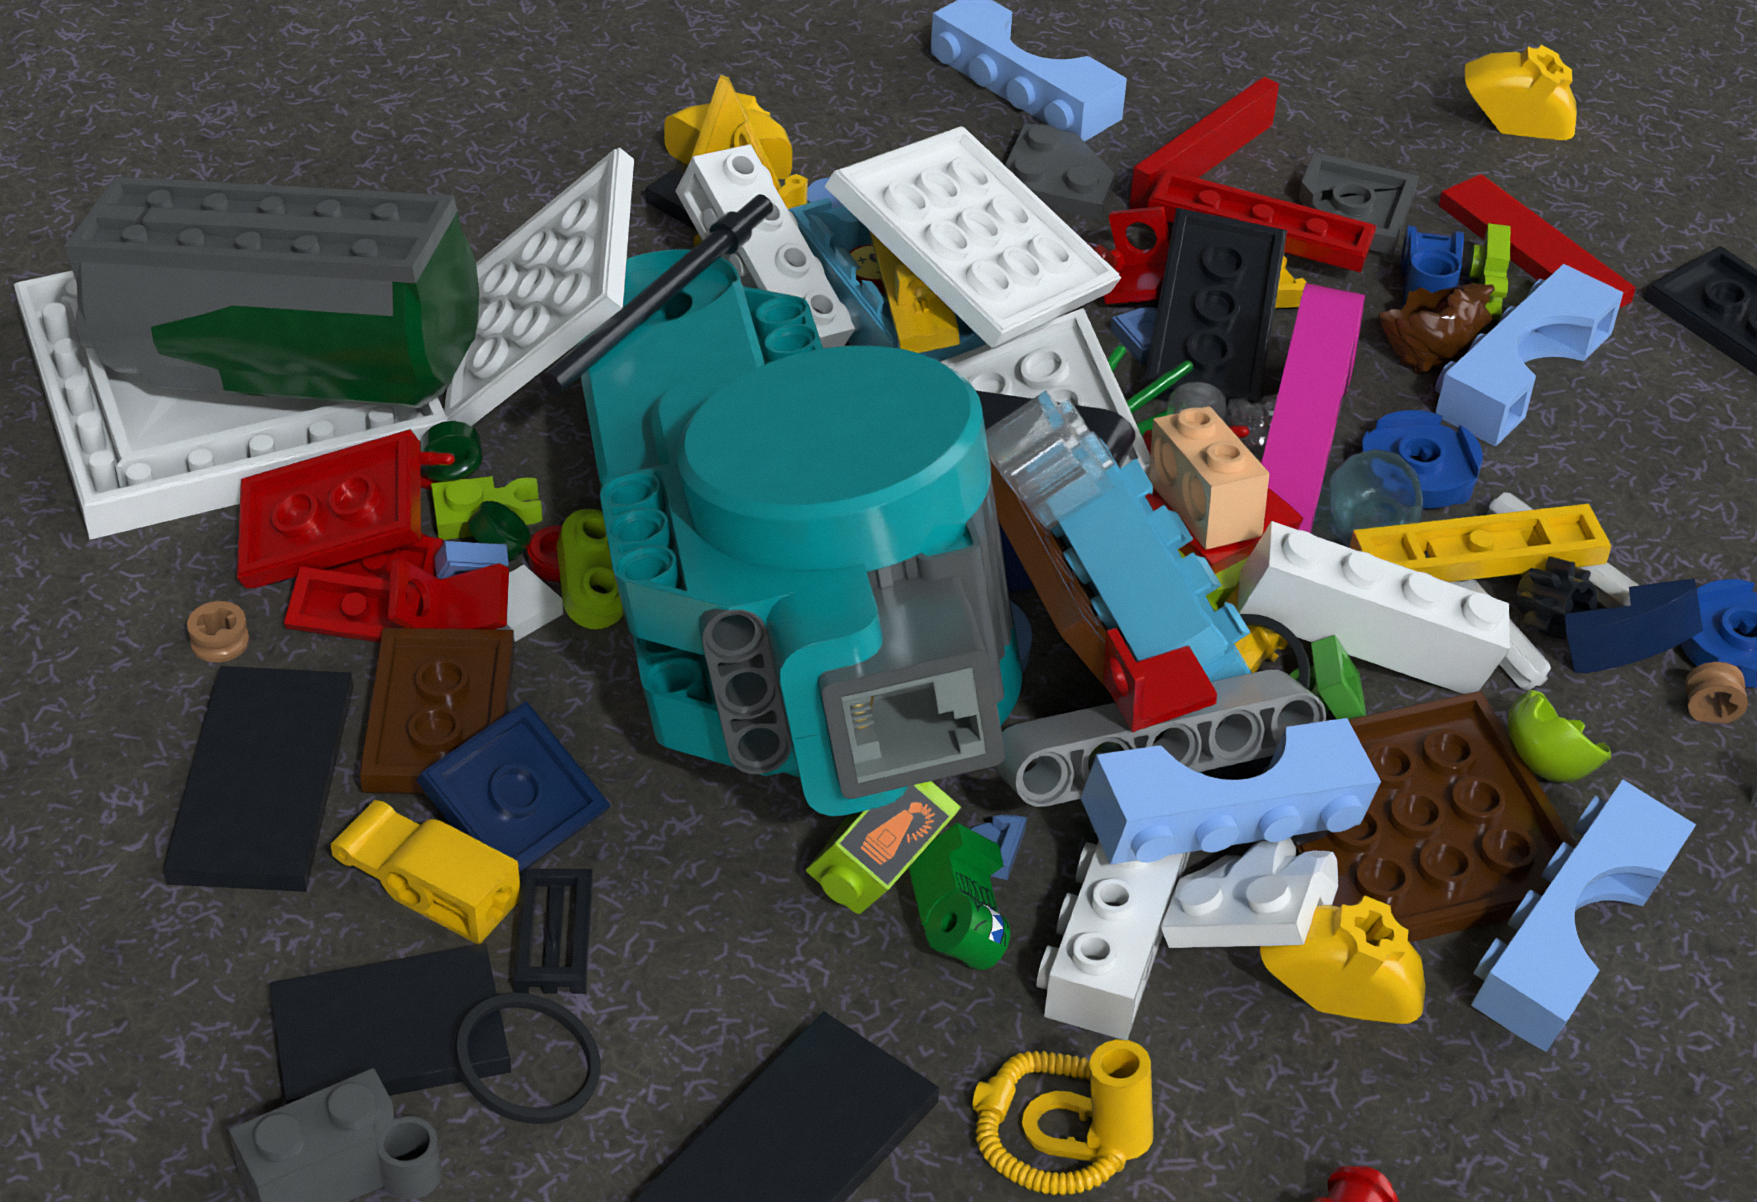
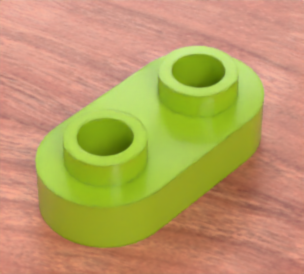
M596 509L578 510L566 518L557 540L563 606L568 616L577 624L588 629H602L619 621L624 612L613 572L603 511ZM585 533L594 534L600 539L590 538ZM599 585L606 589L608 593H598L591 586Z

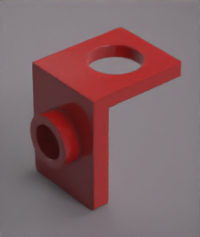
M1157 206L1112 211L1109 215V221L1115 248L1124 254L1126 264L1122 271L1118 272L1121 279L1114 289L1103 296L1105 304L1140 303L1159 299L1170 241L1164 207ZM1136 222L1149 225L1156 234V245L1147 250L1135 248L1127 239V227Z
M402 558L392 560L388 618L405 628L494 630L505 627L507 625L509 568L501 563L439 579ZM409 581L416 585L422 596L423 609L420 616L415 615L411 611L406 600V586Z
M1117 628L1106 631L1103 682L1131 732L1213 706L1217 703V692L1190 646H1184L1136 662Z

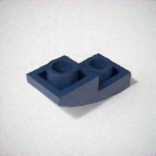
M1695 578L1629 587L1630 606L1565 614L1566 633L1574 673L1598 672L1644 660L1667 651L1702 632V620Z

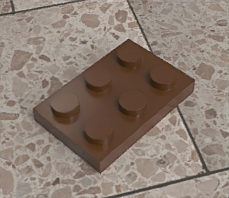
M383 628L360 769L362 792L425 793L417 783L421 772L508 714L515 654L514 630Z

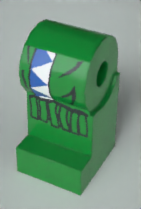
M958 822L935 838L909 866L921 923L924 925L930 947L946 956L963 961L966 966L974 970H986L994 966L1002 958L1010 940V924L1005 916L998 913L990 876L1001 869L1004 864L999 844Z

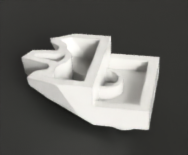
M1291 838L1279 842L1261 840L1256 841L1243 856L1225 855L1209 866L1180 878L1161 924L1168 947L1304 945L1317 905L1333 904L1338 889L1337 859L1334 853L1330 851L1315 850L1296 856V846Z

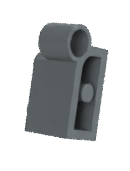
M374 1068L229 1129L239 1177L251 1202H349L383 1186L393 1196L400 1199L413 1200L424 1197L433 1191L441 1180L442 1165L435 1128L428 1121L420 1117L404 1116L395 1119L392 1100ZM408 1155H421L420 1157L409 1161L399 1160L400 1158Z

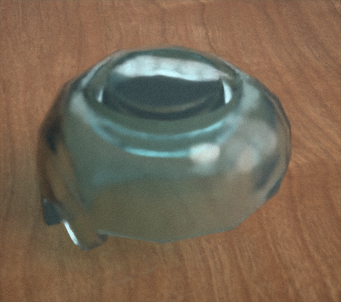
M1377 449L1351 455L1333 472L1329 481L1330 515L1335 530L1340 532L1342 538L1349 544L1353 530L1420 523L1423 512L1420 481L1415 469L1399 454Z

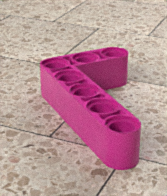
M1305 283L1261 464L1269 472L1268 488L1284 499L1304 518L1298 530L1311 533L1343 395H1347L1348 385L1352 376L1365 294Z

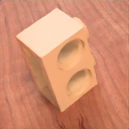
M1208 406L1188 408L1180 413L1154 418L1149 480L1165 502L1178 513L1203 548L1207 550L1261 537L1264 527L1269 472L1218 414Z

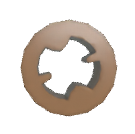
M226 601L209 602L196 608L189 615L187 621L192 652L202 660L218 663L232 660L241 655L248 647L250 640L244 611L238 605Z
M1726 662L1704 663L1694 668L1685 680V690L1688 697L1687 705L1690 715L1697 721L1724 724L1739 719L1746 712L1748 706L1745 680L1741 670Z

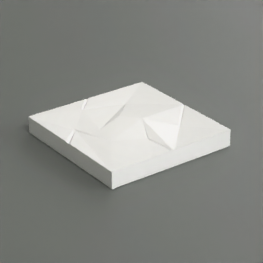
M73 271L14 284L21 318L89 539L240 504L242 478L409 429L413 431L421 442L424 433L429 428L448 421L438 397L422 408L169 390L155 387L142 374L114 371L99 359L93 348H86L81 344L76 330V314L78 310L77 283Z

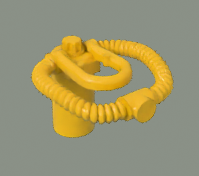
M1116 1039L1105 1042L1097 1047L1089 1060L1085 1057L1079 1059L1078 1056H1073L1072 1058L1069 1054L1064 1057L1061 1053L1056 1056L1053 1052L1047 1054L1045 1051L1040 1054L1038 1051H1034L1032 1054L1027 1051L1024 1054L1018 1053L1009 1058L997 1071L995 1077H991L988 1083L980 1081L974 1092L973 1110L977 1112L979 1119L976 1122L977 1128L975 1132L980 1152L985 1160L990 1163L991 1167L996 1168L998 1173L1003 1174L1007 1179H1011L1013 1183L1018 1182L1021 1187L1025 1186L1028 1190L1033 1189L1037 1193L1041 1191L1046 1195L1050 1192L1051 1195L1055 1196L1059 1192L1061 1196H1064L1067 1192L1069 1195H1074L1075 1191L1082 1194L1084 1189L1091 1191L1093 1186L1095 1188L1099 1187L1102 1182H1107L1109 1177H1112L1115 1172L1122 1171L1127 1160L1138 1158L1147 1152L1153 1142L1151 1060L1148 1052L1135 1042ZM1034 1071L1036 1073L1042 1071L1044 1074L1049 1071L1051 1075L1056 1072L1058 1076L1064 1074V1076L1069 1077L1071 1075L1073 1078L1079 1077L1081 1080L1086 1078V1080L1090 1081L1091 1098L1073 1092L1053 1091L1041 1094L1032 1100L1023 1112L1022 1129L1026 1140L1036 1150L1051 1156L1093 1162L1092 1166L1088 1165L1087 1169L1082 1168L1081 1172L1076 1170L1074 1174L1070 1171L1067 1175L1064 1172L1060 1173V1175L1057 1172L1051 1174V1172L1047 1171L1045 1173L1043 1170L1038 1171L1036 1167L1031 1168L1029 1164H1024L1023 1161H1018L1016 1157H1012L1011 1153L1007 1152L1006 1148L1002 1146L998 1135L999 1124L1005 1120L1016 1092L1015 1084L1018 1083L1022 1076ZM1054 1109H1067L1077 1112L1081 1121H1087L1088 1116L1093 1119L1087 1134V1143L1075 1141L1074 1137L1059 1139L1045 1135L1038 1127V1120L1044 1113Z

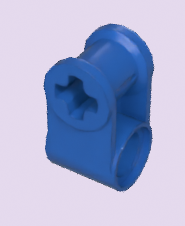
M1406 226L1400 261V274L1403 275V306L1406 304L1408 291H1415L1422 287L1433 293L1445 288L1458 286L1462 267L1464 232L1454 231L1451 236L1421 233L1417 231L1416 226Z

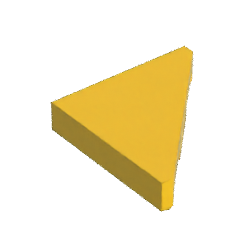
M720 75L692 157L751 144L762 165L769 170L776 190H779L781 185L729 77Z

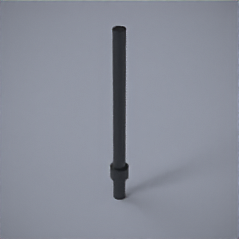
M758 194L737 212H727L712 224L709 229V236L545 372L541 377L544 388L553 395H559L724 253L733 254L747 243L752 236V230L773 212V204L770 199L765 195Z

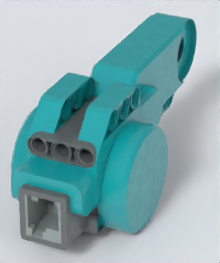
M662 250L627 258L623 307L691 250ZM720 257L581 375L601 484L600 500L613 572L627 628L633 635L641 684L657 742L666 748L736 767L742 772L769 776L785 772L800 777L804 796L809 806L818 813L828 816H843L879 808L895 802L904 795L907 788L911 785L1001 764L1005 759L1000 726L1010 715L1019 697L1022 684V668L995 504L984 417L977 392L969 381L956 370L923 354L883 346L858 345L823 348L809 304L805 299L798 296L742 286L740 276L734 265ZM586 336L583 340L577 343L575 347L578 346L582 341H584L588 336Z

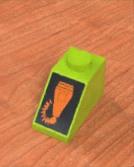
M932 781L911 785L903 796L891 804L849 814L805 871L822 885L823 890L831 899L845 905L851 911L860 915L891 888L955 816L961 806Z

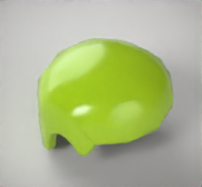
M1528 690L1519 696L1511 706L1507 720L1509 736L1519 757L1533 773L1555 783H1573L1586 777L1611 759L1610 747L1606 743L1602 742L1595 745L1583 735L1582 732L1585 725L1582 721L1567 720L1559 717L1542 692Z

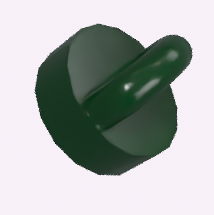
M446 421L436 424L424 433L420 442L421 451L451 453L455 457L452 465H423L426 476L434 481H455L470 476L480 467L483 460L480 435L475 428L467 423Z
M482 502L468 519L469 530L478 541L477 543L507 545L508 560L517 559L531 542V534L525 522L514 511L499 502Z

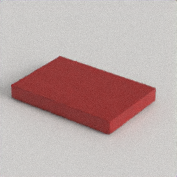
M411 429L241 479L237 579L245 588H258L297 577L300 566L325 569L421 541L420 440Z

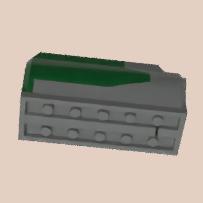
M115 176L64 245L77 283L78 310L76 314V330L81 344L86 348H93L99 359L114 371L142 374L152 386L163 389L422 408L441 395L452 383L458 367L476 336L479 318L477 267L470 244L462 233L454 195Z

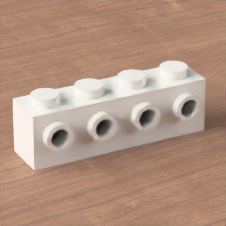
M751 144L693 156L675 192L702 240L709 236L711 225L727 212H737L758 194L768 197L773 204V212L752 230V236L747 243L735 253H724L721 257L728 260L737 269L742 286L798 296L805 299L809 304L823 348L845 346L855 330L849 311L839 301L825 276L820 260L810 250L799 230L795 216L785 206L773 185L769 170L762 165Z
M1271 521L1240 570L1237 607L1239 614L1267 616L1282 623L1296 637L1312 643L1336 635L1350 656L1462 694L1479 691L1510 650L1509 603L1495 599L1488 594L1463 588L1435 578L1430 574L1417 572L1374 557L1367 552L1357 551L1319 538L1309 532L1296 530Z
M1100 841L1098 844L1085 843L1076 873V882L1083 884L1079 896L1071 893L1066 894L1056 930L1057 934L1063 935L1062 942L1059 948L1047 946L1038 972L1036 986L1047 990L1044 1017L1128 1040L1163 936L1161 924L1179 879L1183 877L1191 852L1168 855L1158 861L1149 863L1137 860L1110 865Z

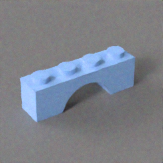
M956 0L933 13L930 54L935 56L941 63L948 64L973 79L976 84L986 87L1006 99L1014 107L1026 111L1047 125L1059 130L1076 133L1084 142L1122 120L1127 78L1089 56L1074 59H1049L1025 52L1010 40L1012 11L993 0Z
M1565 264L1558 268L1547 280L1539 279L1521 304L1517 307L1510 306L1507 308L1495 328L1487 335L1484 333L1479 334L1471 344L1468 352L1457 363L1450 361L1443 368L1435 386V391L1440 394L1435 414L1442 415L1443 420L1458 428L1459 425H1462L1477 438L1496 447L1526 417L1536 375L1524 363L1542 357H1565L1584 361L1612 334L1623 292Z
M1343 718L1286 727L1267 772L1242 780L1218 779L1198 773L1177 761L1161 745L1097 754L1080 799L1110 865L1137 860L1149 863L1174 854L1199 850L1217 852L1231 845L1261 840L1279 842L1293 835L1324 830L1331 832L1348 830L1355 825L1361 824L1381 781L1348 719Z
M1625 780L1621 781L1607 802L1595 795L1573 829L1583 836L1576 848L1571 847L1565 842L1560 845L1541 875L1542 878L1551 883L1543 896L1530 889L1508 922L1510 927L1518 931L1512 941L1507 945L1496 938L1478 964L1473 974L1484 980V983L1471 1006L1523 1040L1547 1052L1600 971L1580 943L1575 927V911L1587 904L1599 901H1622L1644 906L1696 824Z

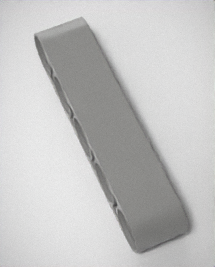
M1264 670L1213 681L1211 683L1217 692V703L1215 705L1135 732H1131L1116 703L1015 724L1002 732L1005 759L1001 764L993 766V768L1025 803L1035 807L1050 806L1081 798L1097 754L1161 745L1170 755L1186 767L1196 772H1202L1273 756L1286 727L1326 721L1324 704L1319 698L1290 675L1280 670ZM1286 706L1285 710L1279 715L1282 708ZM1225 717H1227L1226 720H1225V722H1224L1218 729H1216V728L1218 727L1219 723H1220ZM1166 730L1163 736L1156 743H1153L1155 738L1162 731ZM1103 743L1100 751L1089 758L1091 752ZM1040 757L1037 764L1031 770L1024 772L1027 765L1033 759Z

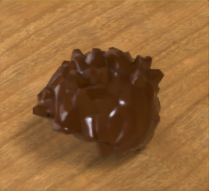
M1471 283L1431 293L1419 287L1415 291H1408L1406 304L1400 310L1390 309L1378 313V321L1385 331L1386 339L1393 347L1395 354L1400 356L1401 364L1412 366L1415 374L1428 372L1432 366L1443 370L1448 361L1458 362L1464 356L1463 349L1470 346L1477 337L1476 334L1491 322L1492 316L1485 305L1489 302V295L1493 293L1495 288L1493 284Z

